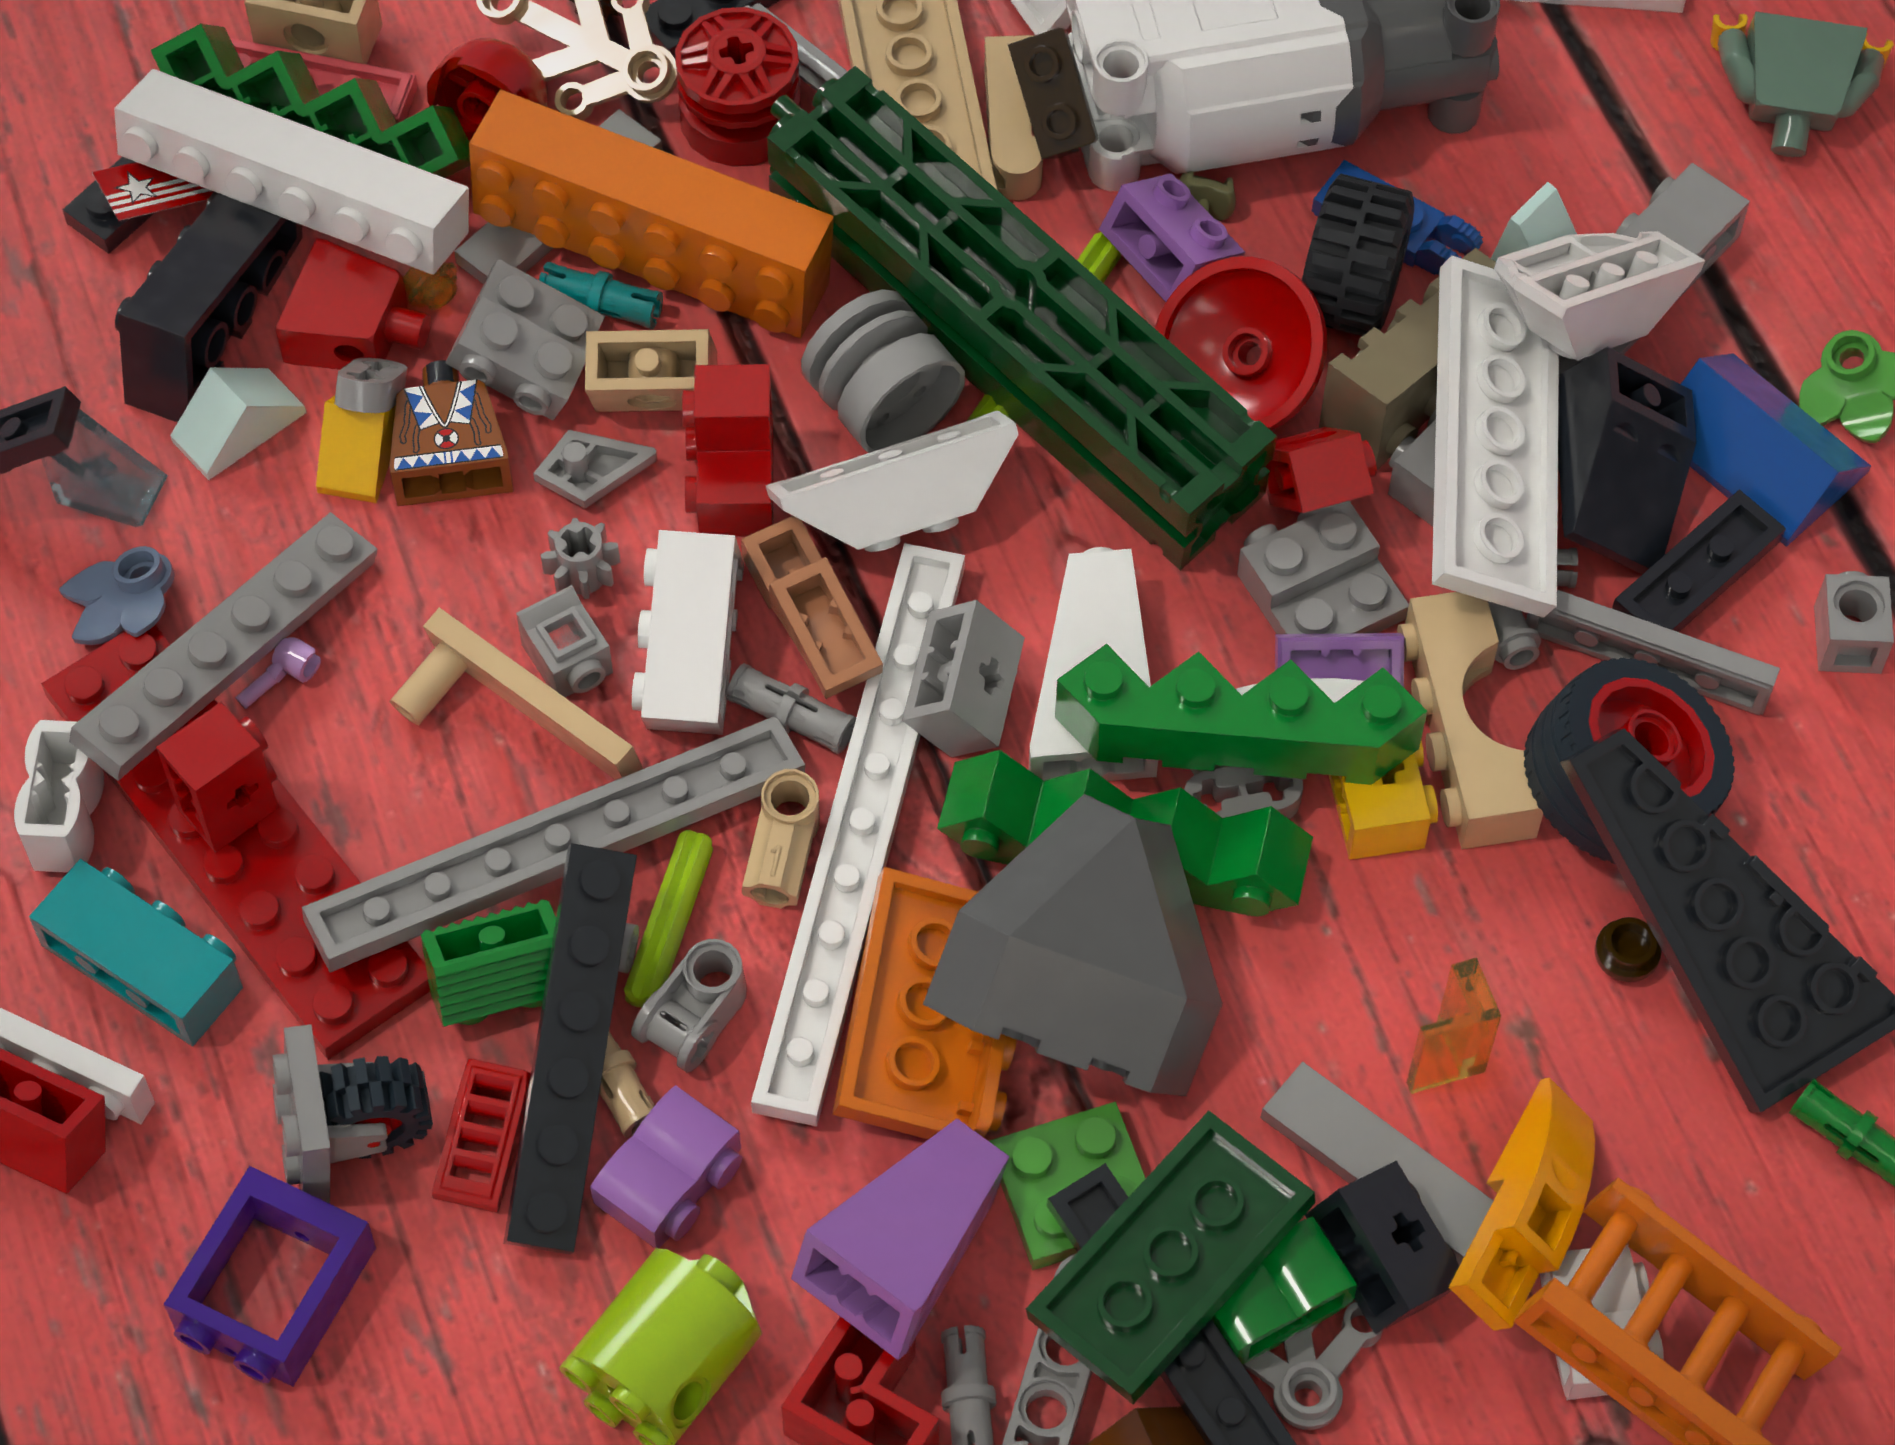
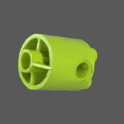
M656 1248L569 1354L559 1369L569 1381L581 1390L589 1393L583 1401L584 1405L608 1426L616 1428L623 1419L635 1428L633 1434L643 1445H675L763 1333L758 1324L744 1282L727 1265L708 1254H703L699 1260L689 1261L670 1250Z

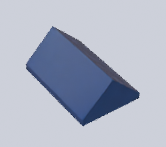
M1734 353L1699 358L1681 383V385L1692 390L1697 443L1690 467L1728 499L1739 489L1786 528L1781 543L1786 547L1870 471L1871 465Z

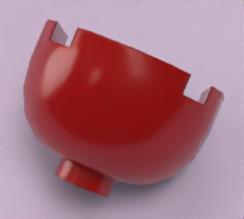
M480 38L456 47L441 61L427 82V102L429 106H436L438 104V106L452 107L470 142L500 89L547 107V85L541 70L519 48L498 39Z

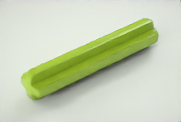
M684 830L678 836L624 988L626 1002L632 1006L642 1008L649 997L661 988L669 978L713 852L712 839L704 833Z

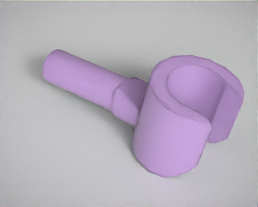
M293 637L284 638L274 650L272 664L235 698L247 709L273 685L279 683L286 674L291 675L302 683L307 682L318 670L321 659L315 654V648L300 639Z

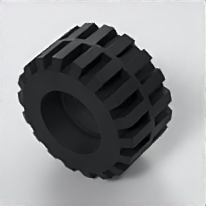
M1341 173L1329 186L1315 225L1302 281L1312 291L1320 305L1326 327L1359 336H1364L1374 327L1378 330L1382 329L1397 287L1411 232L1415 209L1411 191Z

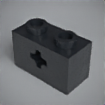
M1397 1160L1336 1190L1305 1214L1306 1218L1314 1217L1356 1282L1357 1288L1354 1300L1374 1334L1434 1304L1452 1291L1448 1287L1460 1265L1452 1248L1445 1242L1422 1204L1418 1191L1409 1182Z

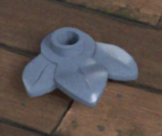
M146 546L135 547L124 552L115 562H98L76 574L59 588L61 595L72 602L85 606L72 634L74 642L84 645L103 644L115 638L123 629L133 637H138L151 629L164 613L166 608L164 593L171 587L174 581L175 572L169 559L159 554L154 548Z

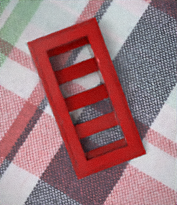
M477 1059L467 1060L432 1190L433 1199L498 1213L520 1144L531 1076L530 1072ZM482 1094V1095L491 1096V1097H495V1098L505 1099V1100H509V1102H508V1101H503V1100L494 1099V1098H489V1097H485V1096H480V1095ZM478 1115L504 1121L503 1129L473 1123V1117ZM465 1142L497 1148L496 1156L465 1150ZM462 1167L491 1174L489 1184L456 1177L457 1168Z

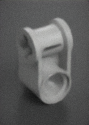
M707 939L695 944L662 987L655 991L640 1009L633 1023L631 1036L640 1043L650 1040L676 1057L677 1066L686 1073L698 1067L712 1049L718 1035L742 1007L746 999L747 987L743 964L738 950L730 943L720 939ZM712 972H723L730 975L729 980L717 987H708L700 983V980L705 975Z

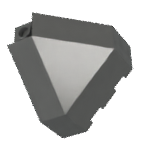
M1083 794L958 911L923 1005L972 1031L998 1040L1002 1033L1035 1047L1034 1050L1038 1054L1087 1071L1089 1066L1093 1065L1102 1070L1115 1072L1124 1077L1123 1082L1132 1087L1150 1093L1187 1096L1222 1007V1000L1171 825L1134 818Z

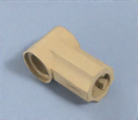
M784 769L772 774L762 787L761 811L742 885V894L755 900L759 905L779 909L789 905L797 906L812 840L819 829L820 819L819 790L815 781L807 773L797 769ZM788 801L798 802L806 808L796 815H784L776 810L780 804Z

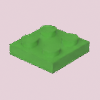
M1116 1101L989 1141L1009 1156L1000 1184L1032 1270L1064 1261L1069 1256L1077 1254L1076 1249L1048 1209V1198L1106 1163L1128 1197L1146 1179Z

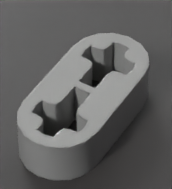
M359 358L353 360L338 371L334 404L346 410L363 413H384L396 406L397 393L405 388L407 366L399 362L378 358Z
M1227 766L1216 768L1214 771H1203L1195 774L1187 781L1184 790L1200 802L1201 795L1212 794L1215 802L1221 803L1220 811L1215 813L1222 818L1272 806L1288 819H1291L1297 813L1301 804L1303 779L1253 775V768ZM1274 782L1278 791H1284L1283 799L1273 801L1269 792H1263L1264 784Z

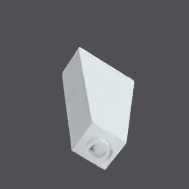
M1095 547L1083 553H1072L1068 556L1029 749V771L1043 781L1089 768L1107 781L1157 776L1158 760L1123 757V763L1096 761L1055 718L1057 679L1106 643L1149 687L1151 686L1132 549L1113 550L1107 547Z

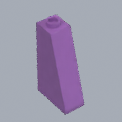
M955 1119L808 1228L805 1232L791 1279L899 1360L908 1352L990 1210L1009 1156L959 1119Z

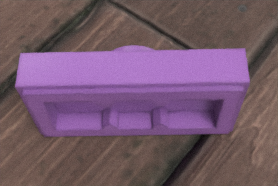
M1402 633L1275 634V670L1291 659L1310 679L1340 678L1365 681L1384 667L1404 687V635Z

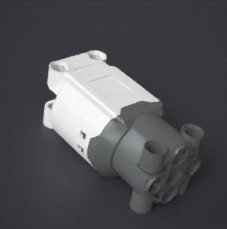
M1066 0V7L1072 27V32L1068 36L1098 134L1096 143L1081 147L1091 181L1099 188L1107 191H1119L1123 184L1136 182L1140 176V168L1144 165L1161 163L1173 173L1180 174L1350 146L1356 142L1376 118L1379 111L1428 103V118L1433 126L1449 134H1460L1469 131L1476 125L1480 115L1484 89L1489 81L1496 80L1499 75V53L1495 31L1500 10V0Z

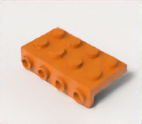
M887 867L882 869L877 879L832 1115L925 1139H930L955 1119H959L983 1138L989 1130L996 1132L999 1129L1007 1100L1006 1092L998 1091L1001 1070L1007 1071L1010 1067L1017 1039L1001 1033L998 1040L972 1031L923 1005L958 911L978 891Z

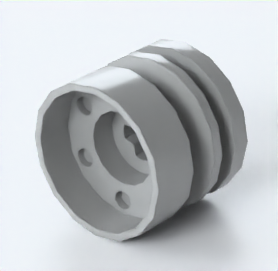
M881 289L863 294L842 306L813 335L801 359V373L832 410H838V419L868 453L926 435L944 419L956 404L965 385V370L935 335L928 334L926 324L913 312V309L897 291Z

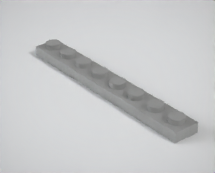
M771 717L303 906V921L329 972H332L418 937L425 929L435 930L438 926L442 927L563 877L567 849L571 843L625 852L761 796V790L765 781L772 774L784 769H797L805 772V763L779 719Z

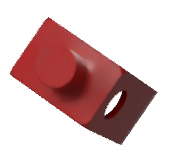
M316 238L275 330L283 363L341 370L350 362L359 358L386 359L393 343L423 349L430 334L431 316L427 313L407 309L408 301L403 276L397 270L327 240Z

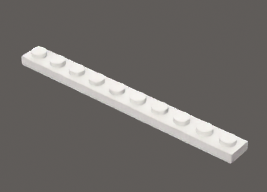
M904 543L875 648L883 663V672L868 679L865 684L751 1101L752 1113L816 1127L818 1125L865 947L877 879L888 861L921 736L904 723L902 718L930 611L956 604L965 570V555Z

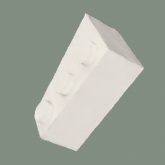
M659 530L657 549L647 548L644 586L653 587L651 611L641 610L639 617L638 647L648 649L645 673L635 672L632 710L641 711V718L647 729L723 735L727 704L726 697L728 696L726 692L731 672V661L729 660L732 631H736L738 610L734 609L736 581H742L744 562L735 535Z

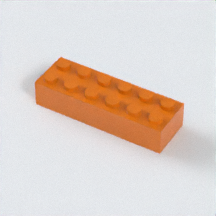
M501 89L469 142L473 213L482 216L492 225L498 227L510 226L533 234L540 242L549 247L566 248L591 258L596 264L604 268H618L646 279L647 282L656 288L678 291L700 300L713 310L730 311L756 321L758 325L768 331L775 333L784 332L800 339L829 285L833 215Z

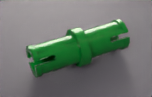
M1813 1078L1793 1105L1789 1114L1797 1117L1839 1147L1836 1153L1846 1161L1853 1157L1895 1187V1137L1875 1123L1878 1119L1877 1116L1868 1110L1863 1115Z

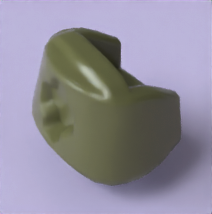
M1193 171L1182 173L1180 181L1189 188L1191 195L1214 219L1223 221L1233 214L1236 207V198L1232 178H1227L1223 184L1213 179L1195 176Z

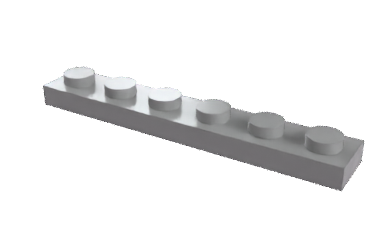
M330 512L73 725L69 742L117 781L120 780L153 752L159 744L167 740L272 651L281 640L292 634L372 566L378 549Z

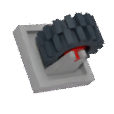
M311 1024L284 1028V1053L272 1055L275 1080V1084H273L277 1124H282L284 1140L282 1158L285 1180L289 1185L299 1184L300 1190L330 1204L331 1163L358 1157L359 1159L371 1158V1154L380 1152L383 1156L394 1153L393 1147L398 1145L406 1149L414 1145L413 1139L422 1140L428 1135L427 1129H432L433 1122L424 1071H421V1066L416 1062L409 1065L408 1059L400 1057L392 1063H389L388 1056H377L374 1062H366L364 1057L353 1059V1063L318 1065Z

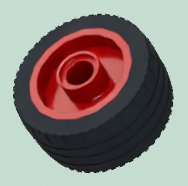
M1625 657L1619 659L1612 658L1608 661L1604 660L1594 664L1577 675L1544 708L1527 736L1528 739L1525 742L1526 749L1524 751L1525 776L1528 778L1527 784L1531 788V794L1536 799L1537 806L1543 811L1545 818L1560 832L1559 834L1566 837L1571 844L1578 846L1580 850L1588 852L1589 855L1615 864L1560 762L1608 733L1625 728L1681 782V789L1706 814H1716L1731 790V784L1734 780L1735 766H1733L1735 760L1734 756H1732V745L1729 743L1730 738L1725 732L1724 725L1721 724L1719 716L1713 711V707L1697 692L1698 690L1691 687L1686 680H1682L1677 674L1669 672L1664 667L1661 668L1657 664L1648 663L1645 660L1639 661L1636 658L1626 659Z

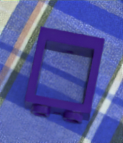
M249 1166L164 1303V1307L175 1329L174 1336L197 1352L210 1354L214 1348L235 1358L233 1364L241 1372L259 1382L269 1383L272 1377L293 1387L376 1249L369 1223ZM254 1219L329 1254L278 1341L202 1304Z

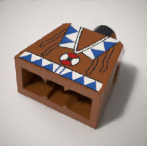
M438 360L425 365L422 369L423 386L403 388L397 393L389 465L397 506L514 492L507 448L485 383L478 379L460 381L459 370L446 364V360Z

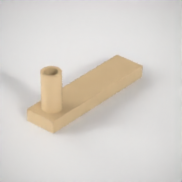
M438 608L424 624L423 628L435 648L390 700L392 706L412 723L420 725L461 675L467 672L615 780L643 769L631 744L441 608Z

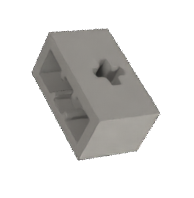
M978 600L930 611L902 721L950 757L999 747L1025 637Z

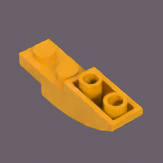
M1550 1077L1539 1081L1487 1181V1184L1497 1195L1448 1287L1493 1331L1512 1328L1514 1325L1513 1321L1523 1307L1539 1274L1559 1270L1583 1213L1591 1184L1595 1155L1593 1120Z

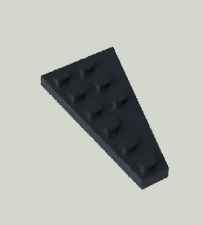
M1625 728L1608 733L1560 762L1749 1112H1763L1811 1082L1813 1078L1816 1079L1895 1029V995L1875 977L1878 973L1861 956L1855 957L1829 932V925L1757 856H1750L1728 835L1730 830L1714 814H1706L1681 789V782Z

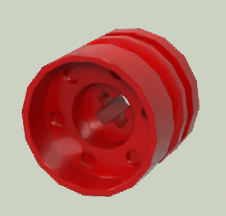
M748 7L721 8L699 17L684 30L675 49L681 130L691 148L709 161L731 167L758 165L768 161L767 137L774 125L779 121L770 113L773 103L782 95H787L801 108L797 42L787 25L767 12Z

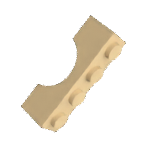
M1459 592L1410 598L1405 624L1398 625L1397 633L1404 635V662L1412 661L1416 678L1412 679L1411 682L1412 696L1427 710L1426 717L1431 733L1426 734V753L1431 770H1441L1445 789H1441L1440 792L1441 811L1445 825L1447 827H1456L1461 849L1537 838L1543 811L1537 806V801L1533 798L1531 788L1527 784L1528 778L1525 776L1524 750L1507 747L1486 736L1469 717L1463 701V695L1474 683L1492 673L1499 640L1488 601Z

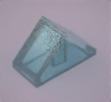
M79 409L69 449L55 456L41 458L56 503L134 527L143 525L168 475Z

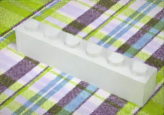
M152 69L114 108L118 155L434 275L469 233V187L161 71Z

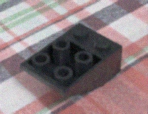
M1609 347L1600 350L1559 374L1558 470L1560 475L1563 532L1565 538L1640 574H1644L1665 555L1696 447L1692 390Z

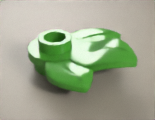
M1857 330L1840 332L1825 346L1821 356L1822 367L1813 372L1802 383L1799 394V407L1822 426L1839 418L1842 426L1854 438L1867 443H1877L1890 429L1894 416L1895 352L1882 351L1877 340L1867 333ZM1853 356L1864 360L1856 368L1846 369L1842 366L1846 359Z

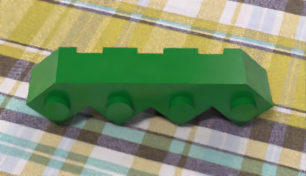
M200 23L150 50L160 71L443 178L470 166L469 140L452 107L432 105L397 123L376 80L354 78L320 96L301 54L276 51L244 68L225 27Z
M1107 643L1057 679L1055 718L1096 761L1123 763V757L1161 760L1162 767L1214 771L1215 765L1253 768V775L1306 779L1307 773L1345 776V783L1366 785L1375 783L1419 749L1427 716V710L1384 667L1335 703L1291 659L1241 695L1199 651L1149 687Z
M1001 750L954 763L937 829L960 844L961 850L972 857L1008 865L1083 794H1086L1134 818L1171 825L1193 904L1247 916H1264L1270 911L1299 905L1313 836L1272 806L1222 818L1181 787L1132 799L1090 768L1043 781Z

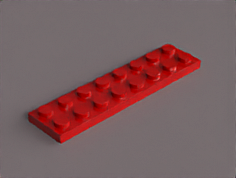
M156 625L138 637H133L124 631L41 684L46 697L64 720L78 722L171 644ZM215 699L211 701L175 733L217 705V701ZM157 748L118 781L105 771L300 1025L311 1024L314 1043L327 1060L430 992L426 965L408 941L329 972L303 921L302 907L358 885L361 882L278 778L272 782V787L279 808L215 853L177 809Z

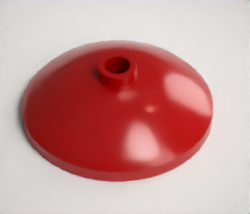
M1251 256L1229 257L1217 260L1196 270L1178 285L1170 295L1155 325V329L1244 406L1252 420H1260L1271 431L1289 421L1307 403L1319 383L1325 365L1327 330L1317 299L1297 275L1285 267L1263 258ZM1259 346L1261 350L1259 360L1255 364L1248 365L1246 358L1249 350Z

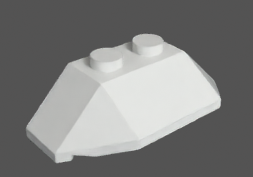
M1658 231L1639 232L1637 238L1616 233L1569 234L1498 257L1494 269L1529 330L1548 341L1550 348L1555 353L1578 361L1594 355L1606 347L1613 348L1648 335L1701 272L1705 260Z
M994 411L945 429L790 479L768 484L766 489L772 501L783 511L858 550L865 548V551L868 552L882 551L901 542L900 536L921 529L926 533L944 531L956 526L959 523L958 517L975 512L1019 434L1016 422L1000 411Z

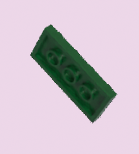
M1208 1111L1026 1308L1027 1317L1038 1328L1134 1405L1316 1203L1315 1192L1216 1115Z

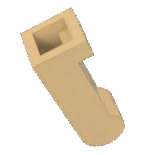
M1035 35L985 37L984 76L989 153L997 190L1008 200L1019 201L1030 198L1037 193L1042 182L1043 159H1041L1036 139L1032 136L1030 118L1008 48L1010 43Z

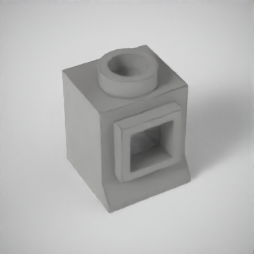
M572 585L516 613L523 648L547 685L562 696L567 697L574 692L584 693L598 686L606 676L613 673L610 646L582 605Z

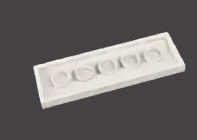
M1451 256L1440 267L1432 585L1544 618L1557 607L1559 354L1550 348L1548 341L1529 330L1495 269Z

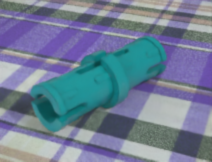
M550 261L545 263L543 269L545 272H548V275L541 272L539 281L602 315L645 326L648 329H654L657 319L653 317H660L663 306L662 292L613 280V274L604 271H598L594 275L557 265Z

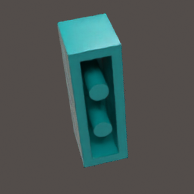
M79 859L29 916L41 946L193 1047L243 989L234 963L237 959L236 955L217 937L206 934L203 938H200L185 928L184 920L167 904L155 900L150 905L135 895L133 886L115 870L105 867L100 872L82 859Z

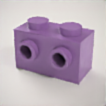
M1172 173L1123 184L1099 228L1104 236L1165 302L1178 285L1196 270L1217 260L1243 256L1245 253L1228 234L1225 226L1214 219L1191 195L1189 188L1183 182L1176 179Z

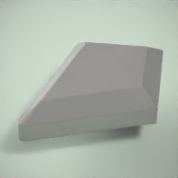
M568 430L533 473L534 481L577 505L587 508L656 462L657 453L653 447Z

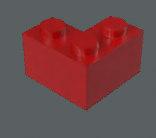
M770 364L695 365L694 390H683L682 393L683 427H686V460L697 461V476H685L686 513H697L699 533L735 535V537L749 536L773 525V501L769 498L766 485L774 483V429Z
M840 1316L781 1406L784 1435L800 1445H939V1418L893 1392L916 1356V1340L913 1341L908 1352L897 1360Z

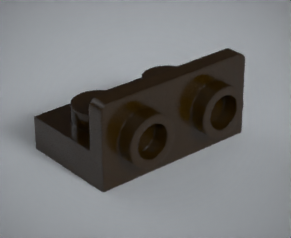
M1056 28L1008 44L1041 159L1060 158L1079 152L1081 147L1096 143L1098 134L1067 30Z

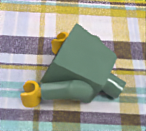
M1755 11L1749 25L1747 38L1748 16L1746 14H1739L1738 24L1733 26L1723 24L1719 19L1720 15L1715 14L1713 16L1710 39L1712 47L1719 51L1721 65L1737 99L1748 104L1749 118L1754 121L1775 124L1771 151L1786 157H1802L1806 155L1810 129L1831 131L1838 118L1849 117L1856 113L1879 87L1883 69L1894 45L1893 41L1889 39L1886 40L1884 47L1878 48L1870 45L1866 40L1868 34L1866 27Z

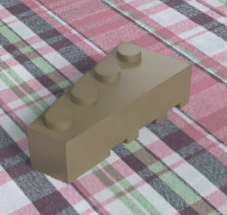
M1476 248L1462 258L1494 269L1496 264L1494 260ZM1439 277L1429 284L1423 297V304L1419 305L1412 299H1409L1396 310L1394 319L1385 334L1374 327L1362 336L1357 345L1361 350L1352 360L1341 353L1328 363L1319 428L1330 427L1360 432L1362 441L1367 440L1373 450L1377 470L1392 456L1404 439L1409 436L1416 439L1418 429L1431 417L1436 409Z

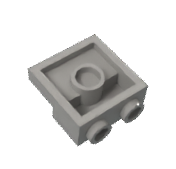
M498 258L491 268L445 363L459 370L466 380L478 379L483 381L486 386L513 399L522 410L554 420L568 401L585 365L586 331H598L605 316Z
M1350 501L1300 513L1297 523L1280 531L1273 524L1264 525L1253 531L1244 541V547L1240 549L1237 575L1276 634L1378 633L1406 620L1409 603L1378 560L1380 545Z

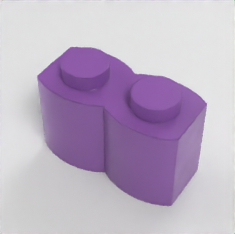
M675 1085L657 1102L639 1125L634 1135L614 1153L590 1186L593 1203L655 1249L660 1248L670 1237L677 1241L689 1231L700 1212V1207L696 1205L699 1198L712 1186L717 1189L723 1188L738 1170L742 1162V1156L738 1154L741 1149L739 1130Z

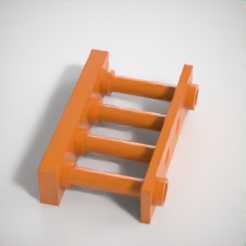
M1617 1177L1595 1196L1583 1211L1601 1225L1603 1230L1569 1284L1565 1286L1554 1277L1525 1302L1513 1322L1673 1445H1773L1764 1438L1761 1430L1794 1373L1805 1381L1836 1359L1842 1347L1826 1336L1816 1322L1804 1315L1797 1314L1658 1208L1648 1194L1638 1188L1629 1186ZM1628 1244V1247L1656 1267L1659 1272L1626 1326L1622 1329L1594 1308L1591 1301ZM1683 1288L1715 1312L1679 1373L1650 1351L1648 1343ZM1740 1331L1770 1354L1771 1357L1735 1416L1709 1396L1704 1387L1736 1333Z

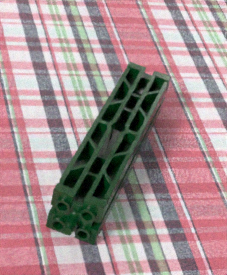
M857 66L851 68L839 79L832 78L826 81L814 95L812 105L815 109L810 113L800 108L787 95H782L773 103L770 113L779 121L774 125L767 137L768 163L771 165L769 191L833 215L831 257L870 292L881 289L897 291L913 309V312L926 324L928 334L935 335L965 370V377L984 395H990L996 405L1003 406L1008 416L1151 545L1157 544L1160 546L1163 555L1179 570L1183 569L1215 540L1216 531L1227 521L1233 524L1266 494L1270 471L1265 466L1273 459L1277 435L1260 420H1252L1244 406L884 90L879 91L874 88L872 80Z

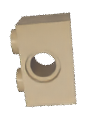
M245 0L244 2L254 43L367 64L382 27L378 0Z
M709 329L586 331L585 392L596 412L682 410L683 390H694L695 365H717V349Z

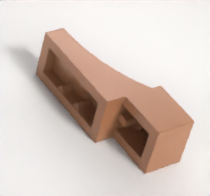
M791 516L741 539L744 563L768 608L772 609L799 650L825 699L883 672V663L826 557L821 558L802 520Z

